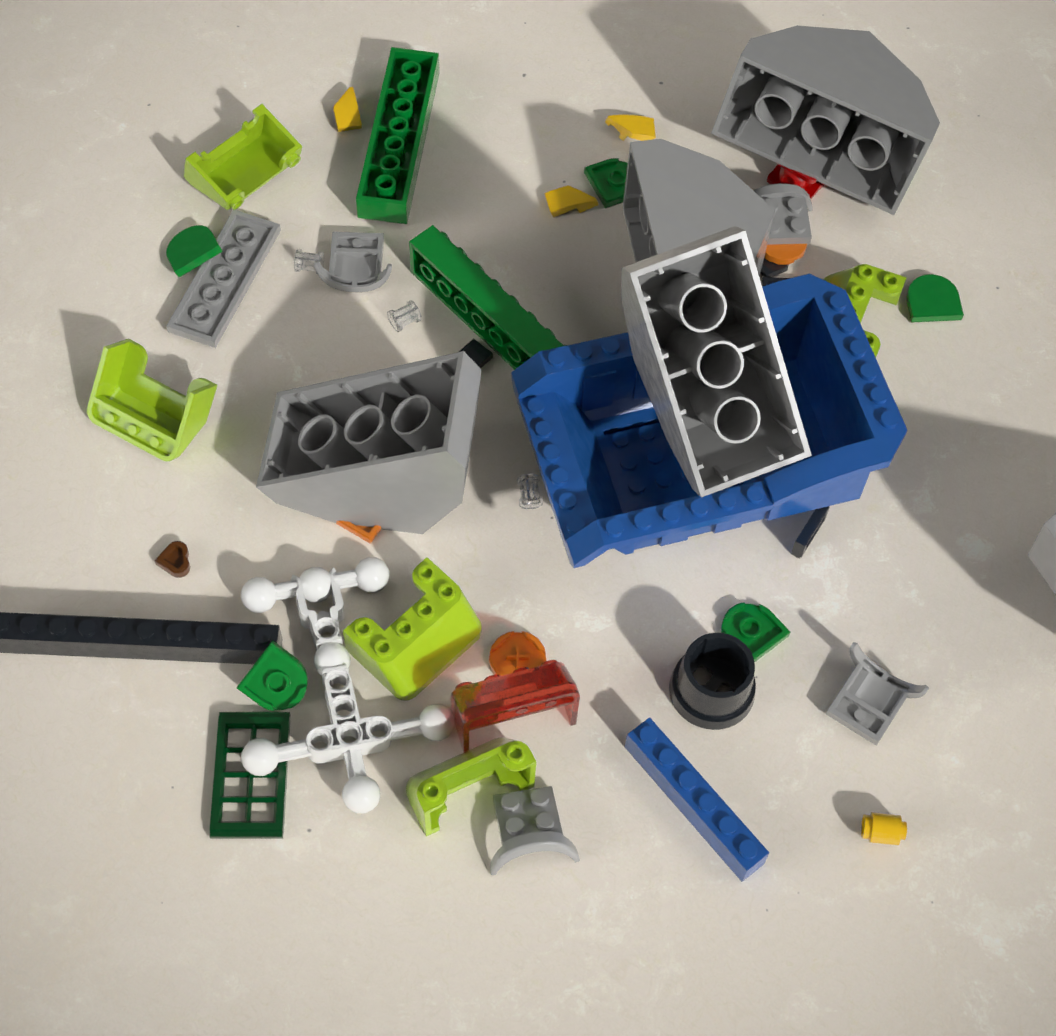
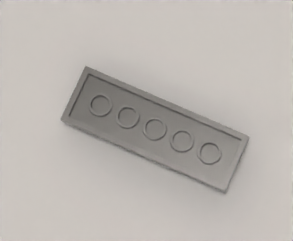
M233 210L217 237L222 252L201 265L166 326L168 332L216 348L281 231L280 224Z

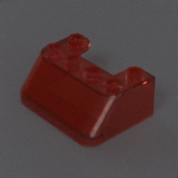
M549 660L542 663L541 666L530 669L528 667H521L514 670L511 674L503 676L499 674L486 677L484 681L476 683L463 682L458 684L451 693V712L455 717V726L463 753L469 751L470 730L562 706L565 707L570 726L576 725L580 694L565 664L557 662V660Z

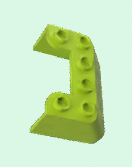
M860 264L830 274L823 280L846 290L861 324L871 297L897 305L907 277L868 264ZM864 330L876 357L881 345L880 340L875 334Z
M128 338L104 346L87 406L89 419L95 425L163 461L168 462L178 458L205 425L217 384L205 378L194 379L189 384L185 396L144 374L148 356L142 345Z
M428 557L418 564L412 573L413 583L425 595L387 629L383 630L370 618L361 617L354 620L343 630L347 651L397 699L403 701L415 698L478 641L482 632L481 622L460 587Z

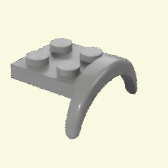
M771 184L754 190L755 193L775 209L767 245L810 244L812 235L808 211H812L813 207L807 191L792 184Z
M333 232L329 271L323 268L319 261L314 262L317 274L327 285L346 292H368L375 290L388 280L392 270V264H388L382 271L384 233Z
M853 642L849 652L856 667L827 710L826 715L877 746L906 698H920L926 694L929 687L927 685L911 684L889 674L872 662L862 652L858 643Z
M552 786L493 795L502 847L492 858L490 864L491 875H496L499 869L512 859L533 852H559L570 856L575 862L580 861L575 845L563 836Z

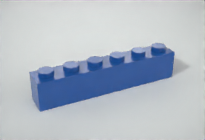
M650 717L627 734L626 750L741 882L765 864L770 852Z

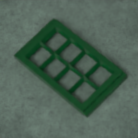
M219 712L209 829L210 839H283L288 761L279 762L276 771H272L265 776H255L248 771H226L227 753H242L244 747H227L229 729H251L250 741L256 739L257 729H279L278 744L289 742L290 712ZM225 778H247L246 796H224ZM253 778H276L275 796H252ZM223 803H246L245 821H222ZM252 803H274L273 821H251Z

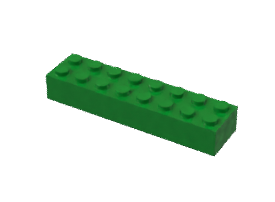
M391 47L356 196L358 218L400 224L408 223L440 73L439 53Z
M432 225L409 241L411 273L514 370L540 351L567 346L558 341L549 328H544L532 312H527L520 306L518 300L513 295L507 294L496 279H491L484 272L480 264L474 263L469 259L461 247H456L445 232H440Z

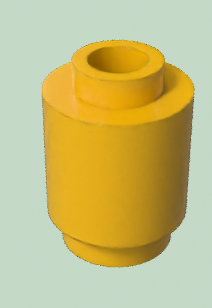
M871 812L870 815H863L861 825L862 839H868L871 843L899 845L900 840L906 839L907 822L902 821L901 815Z

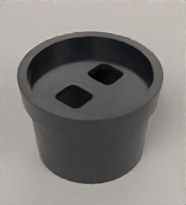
M709 633L693 641L685 655L678 661L670 677L669 693L677 712L691 724L710 730L729 728L742 721L750 712L755 700V662L750 649L740 639L726 633ZM698 667H704L713 675L706 685H700L692 675ZM722 684H727L735 690V692L716 691Z

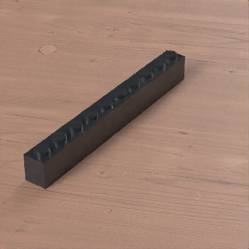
M0 612V653L255 664L272 641L282 647L280 626L271 624Z

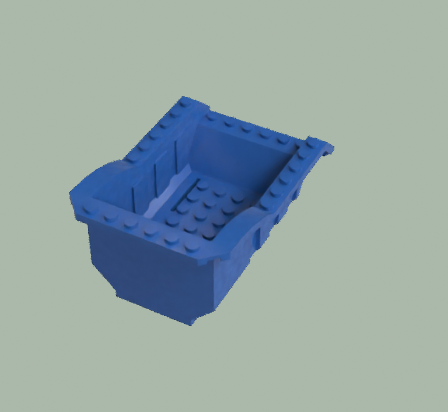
M812 274L778 281L762 287L812 456L704 497H700L692 489L666 439L634 362L628 332L540 351L511 372L517 403L569 562L573 568L585 566L609 549H616L627 555L634 553L636 549L657 544L665 546L686 541L688 537L707 532L715 534L740 528L742 524L766 519L769 521L860 499L870 472L889 467L907 433V427L846 290Z

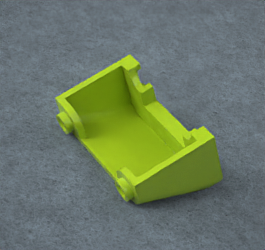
M263 104L253 109L254 119L249 121V123L247 121L243 122L240 131L207 154L203 151L200 153V156L193 152L185 158L184 178L194 188L226 210L231 208L236 210L243 204L245 198L287 167L293 168L301 160L302 145Z
M495 738L413 775L406 784L407 798L427 837L440 831L439 817L447 811L445 804L447 795L495 774L501 786L509 783L517 786L520 791L534 788L536 760L525 743L509 738Z

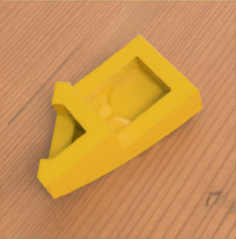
M349 87L333 107L338 132L362 128L354 88Z
M610 115L605 120L608 126H614L619 131V138L622 141L627 137L640 141L656 138L654 118L638 115Z
M569 185L544 193L553 218L575 208L581 213L599 205L595 197Z

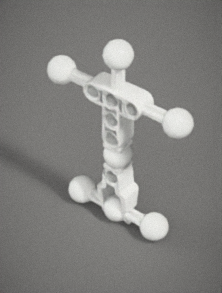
M368 557L361 560L355 570L338 573L334 568L328 572L321 567H311L305 570L300 577L292 575L291 581L275 584L265 577H255L248 580L241 590V600L244 606L254 613H263L270 610L276 600L296 597L301 626L310 630L316 647L314 666L318 673L322 675V683L325 685V698L331 725L312 729L308 732L306 739L277 745L266 738H256L249 741L241 753V762L244 768L255 776H265L271 773L279 762L309 757L315 763H327L345 759L349 781L342 790V799L348 809L361 814L373 810L380 800L379 786L375 780L366 775L362 755L382 752L390 747L392 740L421 734L431 741H442L448 738L455 728V717L451 710L443 704L427 706L419 717L390 722L384 716L360 719L352 680L349 675L351 657L347 649L342 645V637L339 636V623L344 618V603L340 589L358 586L363 591L370 593L382 590L390 578L389 569L384 561L376 557ZM332 594L334 606L330 608V612L320 611L316 614L314 610L307 609L305 599L309 602L320 603L327 600ZM325 632L333 634L330 637L321 636V634ZM337 683L344 685L341 689H334L331 686ZM340 710H348L350 714L346 716L338 715L337 712ZM380 730L383 731L385 735L382 737H375L372 735V733L374 731ZM347 736L355 737L357 740L352 743L344 742L342 739ZM317 742H324L327 744V746L322 749H317L313 745Z

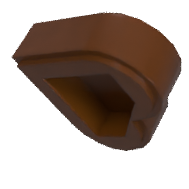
M181 541L171 542L154 560L158 567L176 578L184 577L190 571L189 551L187 545Z

